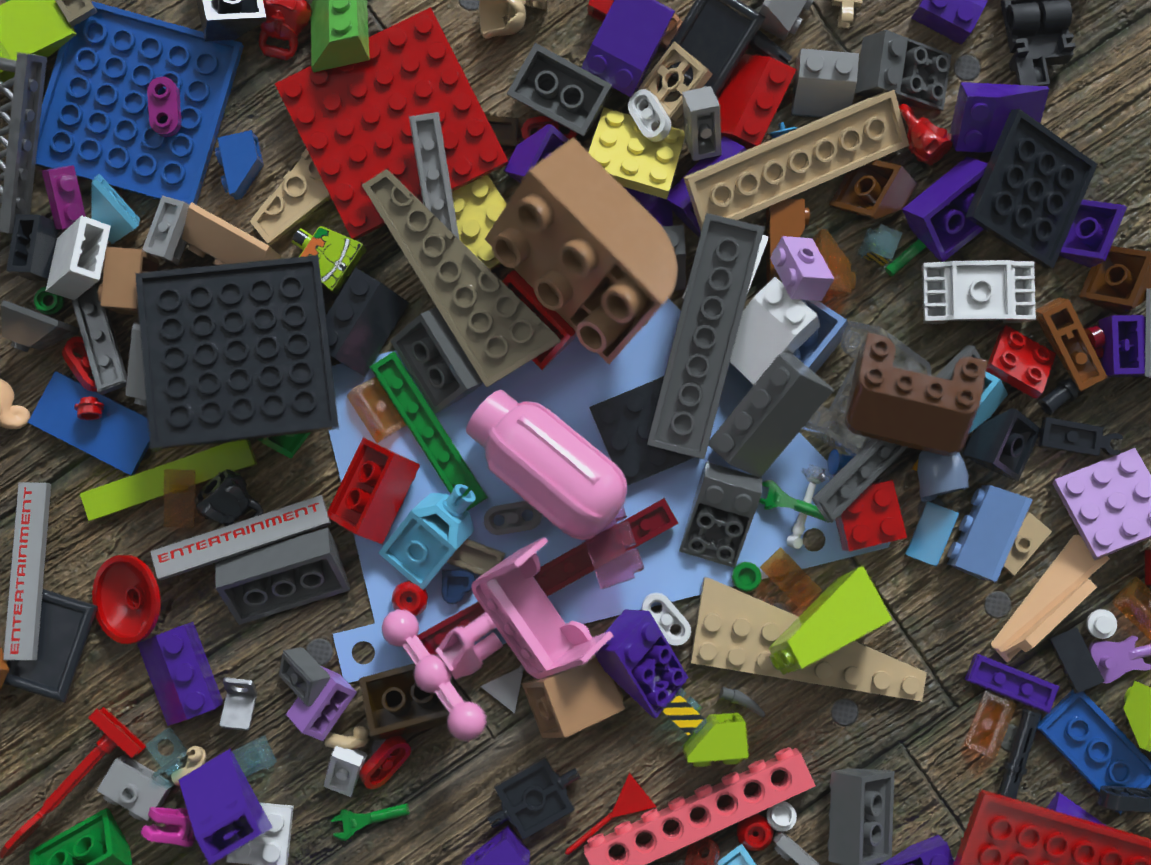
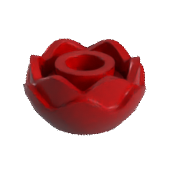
M411 581L403 582L397 585L392 593V606L394 610H407L414 616L420 615L427 607L428 593L426 589L422 590ZM407 597H411L412 601L408 602Z
M754 814L738 823V841L747 850L754 852L762 851L773 840V828L769 825L766 817ZM754 831H758L756 836L753 835Z

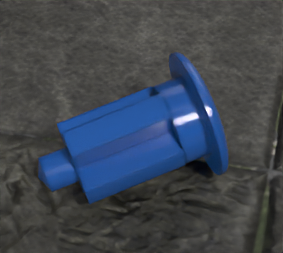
M833 449L828 457L827 466L829 473L835 475L854 455L839 454L837 449Z

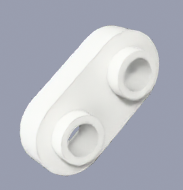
M646 89L636 91L628 102L629 113L646 138L653 142L663 140L671 130L669 116L654 94Z
M655 592L647 595L643 600L642 610L650 611L669 644L676 646L684 644L691 635V627L685 617L664 594ZM654 602H659L662 608L660 611L654 612L651 610V605ZM674 624L680 625V631L677 634L670 632V628Z

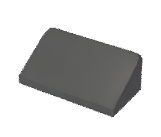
M304 648L283 650L279 676L307 707L312 706L327 685L330 675Z

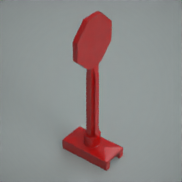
M102 707L100 710L96 709L88 719L104 732L103 736L96 742L97 746L48 797L40 811L7 841L0 851V858H6L25 842L41 825L46 815L68 796L106 753L110 754L119 746L133 758L138 756L147 745L105 707Z

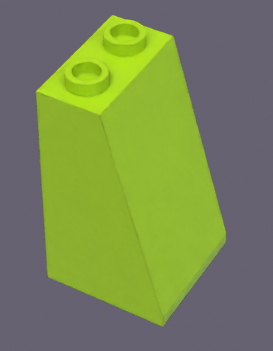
M861 566L838 577L768 648L771 652L770 660L773 666L778 671H781L782 675L800 670L892 620L865 568Z

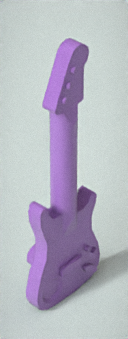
M1132 635L1121 642L1095 641L1091 643L1088 650L1105 681L1103 683L1107 684L1131 670H1151V664H1146L1143 658L1151 656V644L1135 648V642L1138 640V637Z

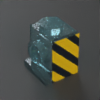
M882 224L875 230L868 228L858 256L885 266L892 260L902 232Z
M681 687L663 709V712L689 736L692 732L698 733L705 726L707 720L700 713L703 707L691 696L685 699L684 696L687 693Z

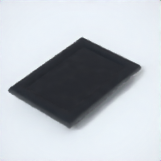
M695 0L665 52L675 41L708 68L713 75L703 88L711 86L717 98L766 17L739 0ZM681 62L671 65L668 69L677 68ZM691 66L684 74V84L686 86H689L693 80ZM674 73L670 78L678 81L679 74Z
M43 589L37 660H7L9 671L3 684L66 703L98 605Z

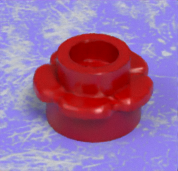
M83 397L80 399L79 404L74 405V409L77 410V417L79 419L96 420L102 417L104 404L99 402L96 397Z

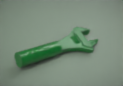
M918 238L913 245L885 268V271L893 277L916 257L919 252L927 247Z
M773 480L762 482V486L769 487L767 499L760 498L759 500L760 503L765 505V510L786 507L828 522L824 519L816 505L790 497Z
M405 803L366 814L353 813L342 809L341 814L335 816L331 822L342 821L344 832L333 833V836L341 840H347L366 825L409 815L408 804Z

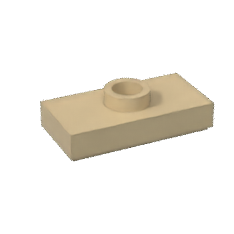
M1027 512L1003 566L1007 572L1014 576L1052 532L1030 512Z

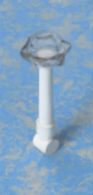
M809 464L808 470L802 468V474L805 475L806 480L809 482L803 499L804 502L811 504L816 484H821L830 479V476L825 475L826 469ZM799 512L797 521L792 529L793 534L788 536L786 540L788 546L795 549L802 547L803 540L801 535H803L805 530L806 514Z

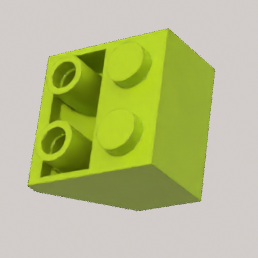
M738 712L708 715L682 746L687 762H693L695 767L710 766L711 761L723 760V764L741 763V759L748 758L746 721Z

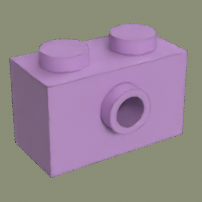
M781 237L770 259L790 298L822 301L834 277L812 238Z

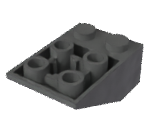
M888 30L865 36L862 41L855 93L870 98L882 92L895 90L899 105L906 104L912 107L942 111L944 110L951 54Z
M706 462L679 551L735 568L762 495V478Z

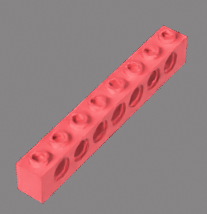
M787 747L776 752L773 759L766 762L764 760L753 762L748 766L749 770L740 774L732 772L721 778V783L712 787L710 784L699 787L694 791L695 795L686 799L681 796L671 800L668 803L669 807L657 811V809L649 810L641 815L642 819L632 824L630 821L623 822L614 828V832L606 836L601 833L587 840L588 844L584 845V854L589 865H646L816 785L798 749ZM783 770L785 772L784 779L778 783L772 782L771 775L773 772ZM748 783H757L758 790L752 795L744 793V788ZM720 796H731V803L727 807H719L717 800ZM696 807H701L705 809L704 816L697 820L690 817L691 811ZM668 820H675L679 823L677 829L672 832L665 831L663 825ZM642 832L652 835L651 840L646 844H640L636 841V837ZM614 845H621L625 848L624 853L620 856L611 855L609 850Z

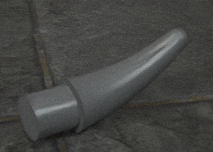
M721 688L719 698L744 706L761 718L766 716L760 706L746 694L734 688Z

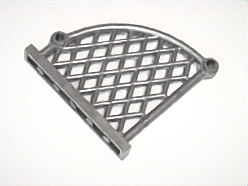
M17 52L16 60L0 57V70L15 73V77L5 82L0 80V92L2 91L11 100V102L0 106V116L9 124L0 129V142L7 148L0 151V168L4 171L0 174V181L4 180V186L0 184V203H2L0 208V231L5 233H13L16 214H30L47 62V57ZM14 85V89H13V93H12L11 90L9 89V87H11V86ZM10 109H11V117L6 113V111H8V110H10ZM9 133L8 140L3 135ZM6 157V164L1 160Z

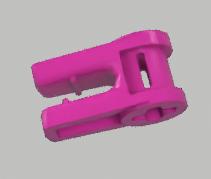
M150 807L148 816L156 823H162L166 826H155L154 824L143 826L141 835L152 842L176 844L183 847L193 846L195 841L193 837L194 831L187 808Z

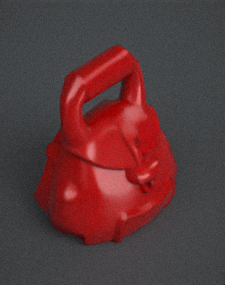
M263 0L266 21L260 26L259 47L265 56L287 61L297 51L298 35L309 24L312 16L310 4L305 0ZM269 36L289 41L290 49L266 44Z
M901 104L899 106L901 116L908 125V150L912 154L914 153L918 161L925 164L933 165L940 161L951 149L953 135L949 134L946 129L935 126L927 118L921 117L917 119L914 111L908 105Z

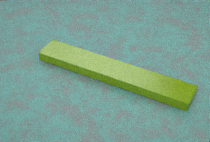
M249 440L227 442L79 494L88 521H93L212 480L219 472H223L226 469L235 472L256 465L257 462Z

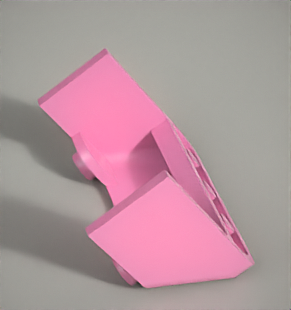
M546 537L519 549L477 578L471 586L475 598L494 622L496 628L525 670L537 679H542L584 664L613 637L609 631L592 638L584 624L576 621L565 623L533 577L540 571L541 567L539 557L535 552L548 542Z

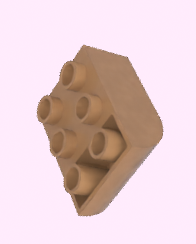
M574 138L528 171L485 238L492 246L493 253L498 261L506 267L513 268L534 289L539 302L544 307L555 310L576 331L580 343L587 350L598 353L608 364L615 359L666 302L675 287L677 279L675 252L662 226Z

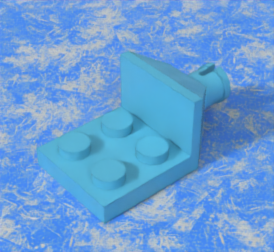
M456 485L450 495L430 493L410 511L378 552V554L422 590L429 585L455 551L475 531L470 513L466 509L475 501L476 497L471 490L466 497L461 498L468 489L465 485Z

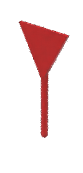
M630 772L612 812L565 850L566 855H570L614 817L656 808V805Z

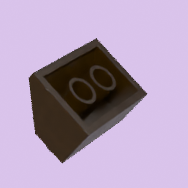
M415 664L359 678L370 736L377 742L393 736H400L448 723L449 712L436 693L423 691L417 686L414 680ZM451 677L450 683L457 691L453 677Z

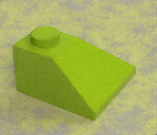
M1134 681L1133 686L1129 687L1125 693L1123 709L1139 747L1151 752V687Z

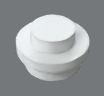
M1095 610L1087 618V629L1096 638H1109L1117 629V620L1108 610Z
M785 801L770 807L767 811V821L776 831H788L796 823V811L792 805Z

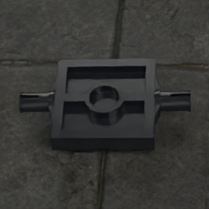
M545 756L496 784L494 789L501 799L503 810L488 817L492 828L494 829L509 820L516 826L524 840L574 811L575 807L567 795L566 786L581 779L577 769L574 768L560 776L553 770Z

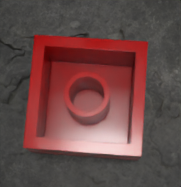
M893 480L870 484L835 520L842 550L845 551L858 550L907 538Z

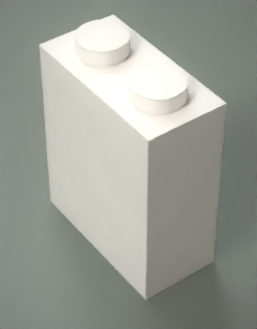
M80 216L57 238L46 292L76 300L100 280L110 225Z

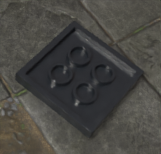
M664 376L589 407L609 457L622 471L627 486L696 458L647 445Z

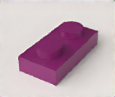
M74 165L42 171L55 228H69L80 216L86 217Z

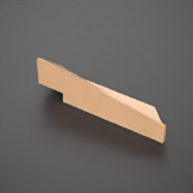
M1073 535L991 642L992 648L1005 662L1011 661L1021 650L1027 652L1033 649L1097 588L1087 578L1110 558L1104 556L1094 560L1080 535Z

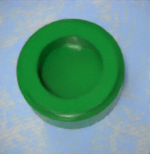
M750 562L737 564L731 573L733 584L742 591L756 589L762 578L760 569Z

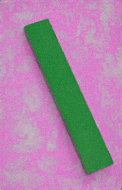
M396 352L390 353L370 366L450 494L458 484L468 487L461 498L466 497L472 490L476 498L466 509L467 511L486 500L488 497Z

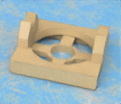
M674 41L639 86V89H646L654 94L667 115L674 121H677L683 113L682 95L674 102H667L664 99L670 92L677 90L682 94L684 91L703 88L713 74ZM681 62L677 68L668 69L671 65ZM691 66L693 80L689 86H686L684 84V74ZM674 73H678L677 83L672 87H668L669 77ZM662 77V88L658 90L660 79Z

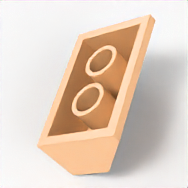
M191 202L188 207L182 239L190 244L188 250L204 258L205 254H208L215 258L214 265L281 258L269 245Z

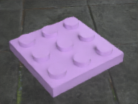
M1135 448L1053 481L1057 493L1094 560L1151 538V475Z

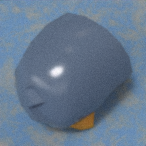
M922 451L912 467V470L918 473L919 493L922 502L935 500L938 495L969 488L968 472L960 452L954 456H943Z

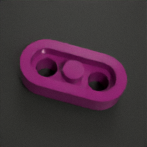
M157 77L150 82L147 89L149 123L158 135L171 137L177 134L181 128L180 92L177 85L171 79ZM161 87H166V92L163 95H158V90ZM168 116L167 122L160 124V118Z

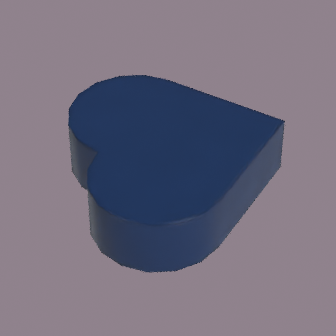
M443 569L441 594L444 601L449 604L460 602L464 597V593L472 590V583L476 580L474 574L467 570Z

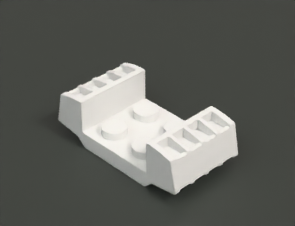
M992 260L923 263L924 324L978 320H1003V323H1024L1036 320L1034 261Z

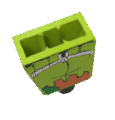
M319 226L313 236L300 228L292 238V243L303 250L299 257L318 255L321 281L336 295L367 250L362 243L323 226Z

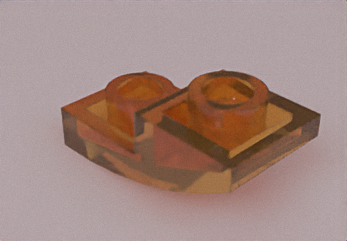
M781 547L760 566L764 573L800 610H803L823 591Z

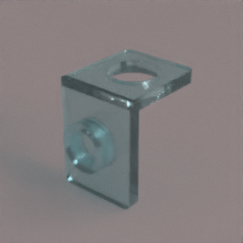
M166 728L146 744L147 749L161 766V769L153 774L154 778L164 772L169 776L183 766L180 760L187 756V749L171 728ZM162 739H169L174 745L173 753L169 756H164L158 751V743Z
M265 735L232 751L245 777L264 768L268 769L277 762Z

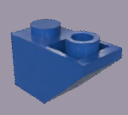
M252 130L217 137L219 147L215 148L218 163L223 165L225 175L221 176L224 191L229 193L235 200L243 198L264 166L258 137Z

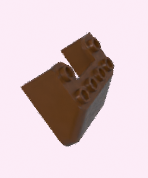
M868 332L858 351L844 419L847 429L856 435L943 456L958 454L966 443L981 402L988 361L974 357L961 358L954 367L952 381L892 367L895 356L893 342L885 336Z

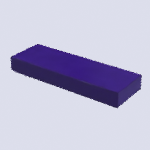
M974 653L965 677L966 681L1046 713H1050L1060 687L977 653Z

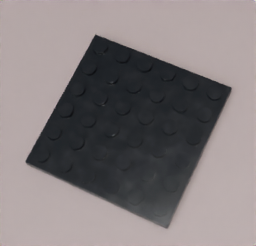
M318 255L135 273L150 448L152 451L339 429Z

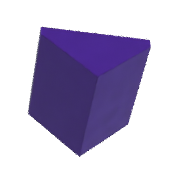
M1082 200L1059 256L1088 268L1105 262L1127 207L1121 204Z

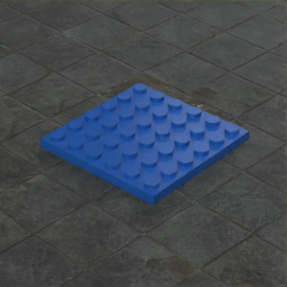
M92 1L98 12L72 26L77 35L59 48L41 108L35 165L48 169L74 165L76 176L93 181L100 173L110 186L158 200H161L162 196H166L188 204L192 202L197 205L242 55L243 44L233 40L205 41L204 34L201 31ZM157 77L171 79L177 85L180 92L181 128L177 134L171 137L158 135L149 123L147 89L150 82ZM161 87L158 90V95H163L166 92V87ZM162 116L160 124L166 123L168 116Z

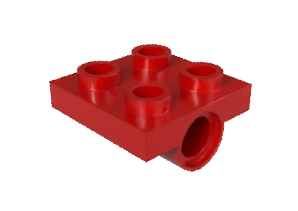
M1005 325L999 332L986 371L1037 400L1043 394L1056 353Z

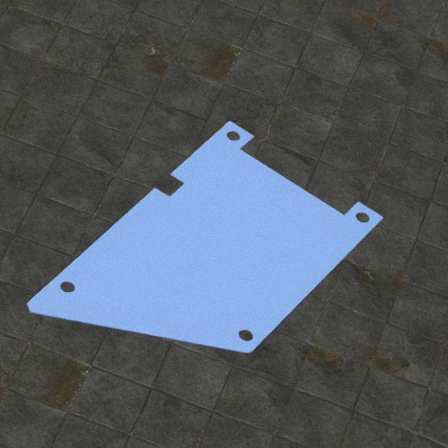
M669 298L610 364L598 353L587 350L576 336L543 370L531 360L487 388L482 384L470 394L435 414L488 497L468 511L475 530L468 539L504 552L503 560H505L519 549L546 537L548 542L535 552L539 557L540 566L589 540L570 537L544 515H542L540 524L534 529L503 535L490 533L484 525V516L491 507L526 500L489 470L485 457V448L466 433V427L473 413L487 397L495 391L504 390L518 403L529 401L539 403L548 408L610 459L589 407L665 376L681 310ZM394 350V351L396 352L397 356L399 357V359L401 360V362L403 363V361H402V359L400 358V356H399V354L397 353V351ZM394 351L379 354L373 364ZM730 363L710 439L754 386ZM338 364L332 366L339 429L329 430L341 482L363 437L420 464L416 477L383 544L354 534L375 624L333 634L342 676L350 683L358 681L359 678L414 664L403 647L389 644L382 635L384 618L389 612L395 611L391 601L394 589L397 585L410 580L378 554V552L410 511L430 493L450 495V492L371 368L364 377L346 365ZM799 432L761 478L762 482L773 480L790 497L803 501L809 482L816 484L814 497L835 475L829 473L828 461ZM708 446L705 459L693 458L628 485L626 500L615 519L600 533L663 498L667 501L679 524L549 595L548 599L564 622L576 621L586 624L618 616L625 609L641 610L645 597L655 592L664 594L671 602L701 595L704 577L711 578L730 587L735 586L731 579L734 567L680 552L679 549L705 463L710 462L747 474L750 473L728 464ZM809 476L820 480L818 482L811 481ZM762 486L761 498L767 499L769 487ZM759 502L737 564L741 562L755 564L761 571V579L885 549L889 547L890 542L858 550L845 551L842 550L836 521L828 523L807 515L804 533L812 528L819 529L825 536V544L818 551H809L805 548L804 544L801 548L795 549L788 546L786 540L788 536L793 534L792 529L797 521L799 512L786 507L765 510V505ZM528 509L524 510L522 518L525 521L532 520L533 512ZM498 514L494 517L495 525L501 526L504 524V517ZM446 563L425 588L428 593L427 607L423 613L415 616L419 623L418 635L478 602L472 590L464 593L462 600L456 604H449L442 598V570L465 569ZM473 573L476 579L480 577V575ZM407 597V601L411 602L412 598ZM654 602L651 607L661 605V603ZM495 628L488 634L483 636L481 639L476 641L474 644H477L492 632H494L497 635L502 644H506L507 642L500 634L498 629ZM360 641L369 642L374 647L375 656L368 664H359L352 656L354 645Z

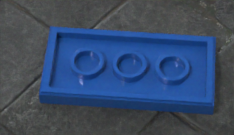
M57 371L54 372L28 421L29 424L131 476L135 475L150 446L148 417L105 395L85 389L80 382ZM83 397H96L99 402L104 404L102 417L96 420L79 419L74 405L79 404L80 399Z
M1072 689L1039 722L1037 730L1098 793L1101 786L1147 788L1151 784V761L1083 691L1075 694ZM1115 810V811H1116L1117 813H1119V814H1121V813L1123 812V811Z

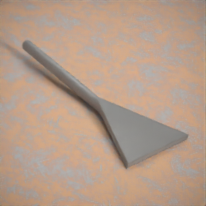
M521 664L519 668L480 687L515 713L525 668Z

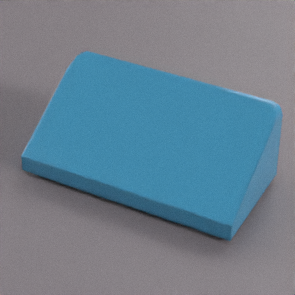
M928 501L905 555L930 566L937 567L959 513Z

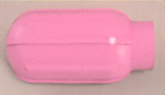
M498 390L487 397L470 418L466 427V433L485 448V457L489 470L570 537L580 540L593 538L603 531L622 509L627 492V482L622 471L613 461L548 408L535 402L525 401L518 403L504 390Z

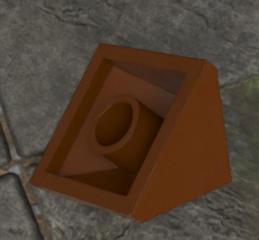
M1111 246L1105 262L1091 267L1079 297L1116 314H1122L1134 309L1146 301V289L1151 288V252Z

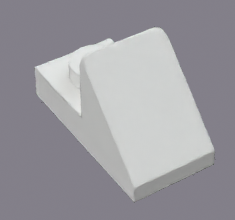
M336 746L331 755L324 787L351 797L367 754L358 749H343Z

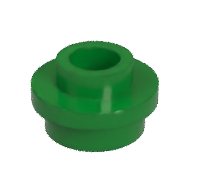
M47 286L40 288L34 296L36 309L45 315H54L60 312L64 306V297L46 292ZM53 296L54 303L48 306L46 303L47 298Z

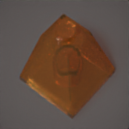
M820 229L812 239L834 277L824 297H846L851 293V289H855V272H851V263L828 230Z

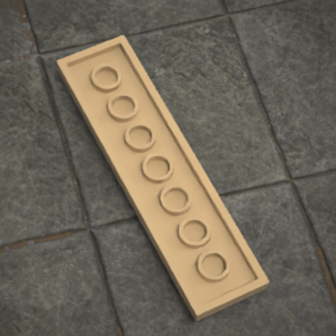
M895 90L879 93L683 177L700 230L702 231L706 213L739 220L909 146Z

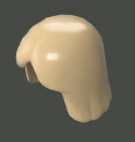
M479 0L480 32L483 38L488 39L494 36L516 34L525 25L526 10L521 0ZM505 15H507V18H508V22H507V25H506V26H505V23H504V20H503V17H504Z

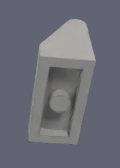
M162 196L142 250L163 261L178 266L187 243L182 239L190 204Z

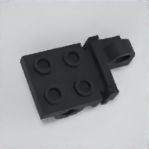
M1001 0L1010 53H1014L1009 62L1010 71L1015 70L1018 85L1049 87L1050 80L1047 66L1068 64L1074 55L1073 50L1076 47L1075 43H1071L1074 35L1073 33L1069 34L1068 30L1072 20V8L1069 0Z

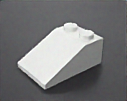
M774 277L753 297L744 309L730 364L754 385L779 354L788 351L793 354L820 327L818 315L803 301L791 299L783 283Z

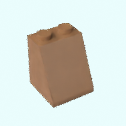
M595 655L582 665L542 679L532 678L521 683L542 738H566L625 710L622 702V691L604 671Z

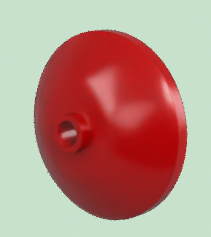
M132 555L114 556L101 565L95 576L92 589V602L94 605H98L95 614L98 623L103 631L116 642L132 644L144 640L156 626L161 608L160 590L154 574L142 560Z

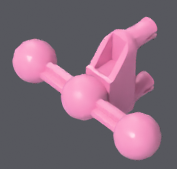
M397 609L389 612L382 624L384 639L393 646L404 648L416 665L414 680L417 686L423 691L436 693L449 712L448 728L450 733L455 738L463 741L478 738L486 725L485 713L477 704L464 702L450 683L452 676L456 680L459 677L475 673L482 668L483 660L503 647V644L494 632L477 644H474L496 628L494 622L485 612L466 627L457 626L446 635L440 646L435 649L438 655H430L417 637L419 631L417 618L407 610Z

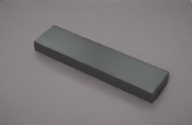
M98 281L76 300H72L97 391L103 395L125 387L127 385V374L108 309L102 307L98 299V288L100 285Z

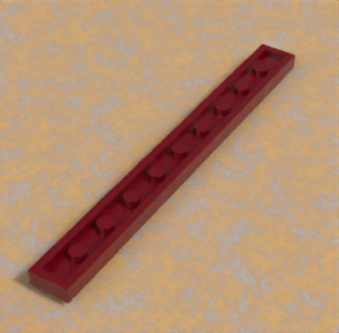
M663 498L541 566L540 571L533 577L548 597L679 523L667 501ZM476 602L420 633L417 637L430 655H438L435 649L440 646L450 631L457 626L466 627L483 615L485 611L480 603Z

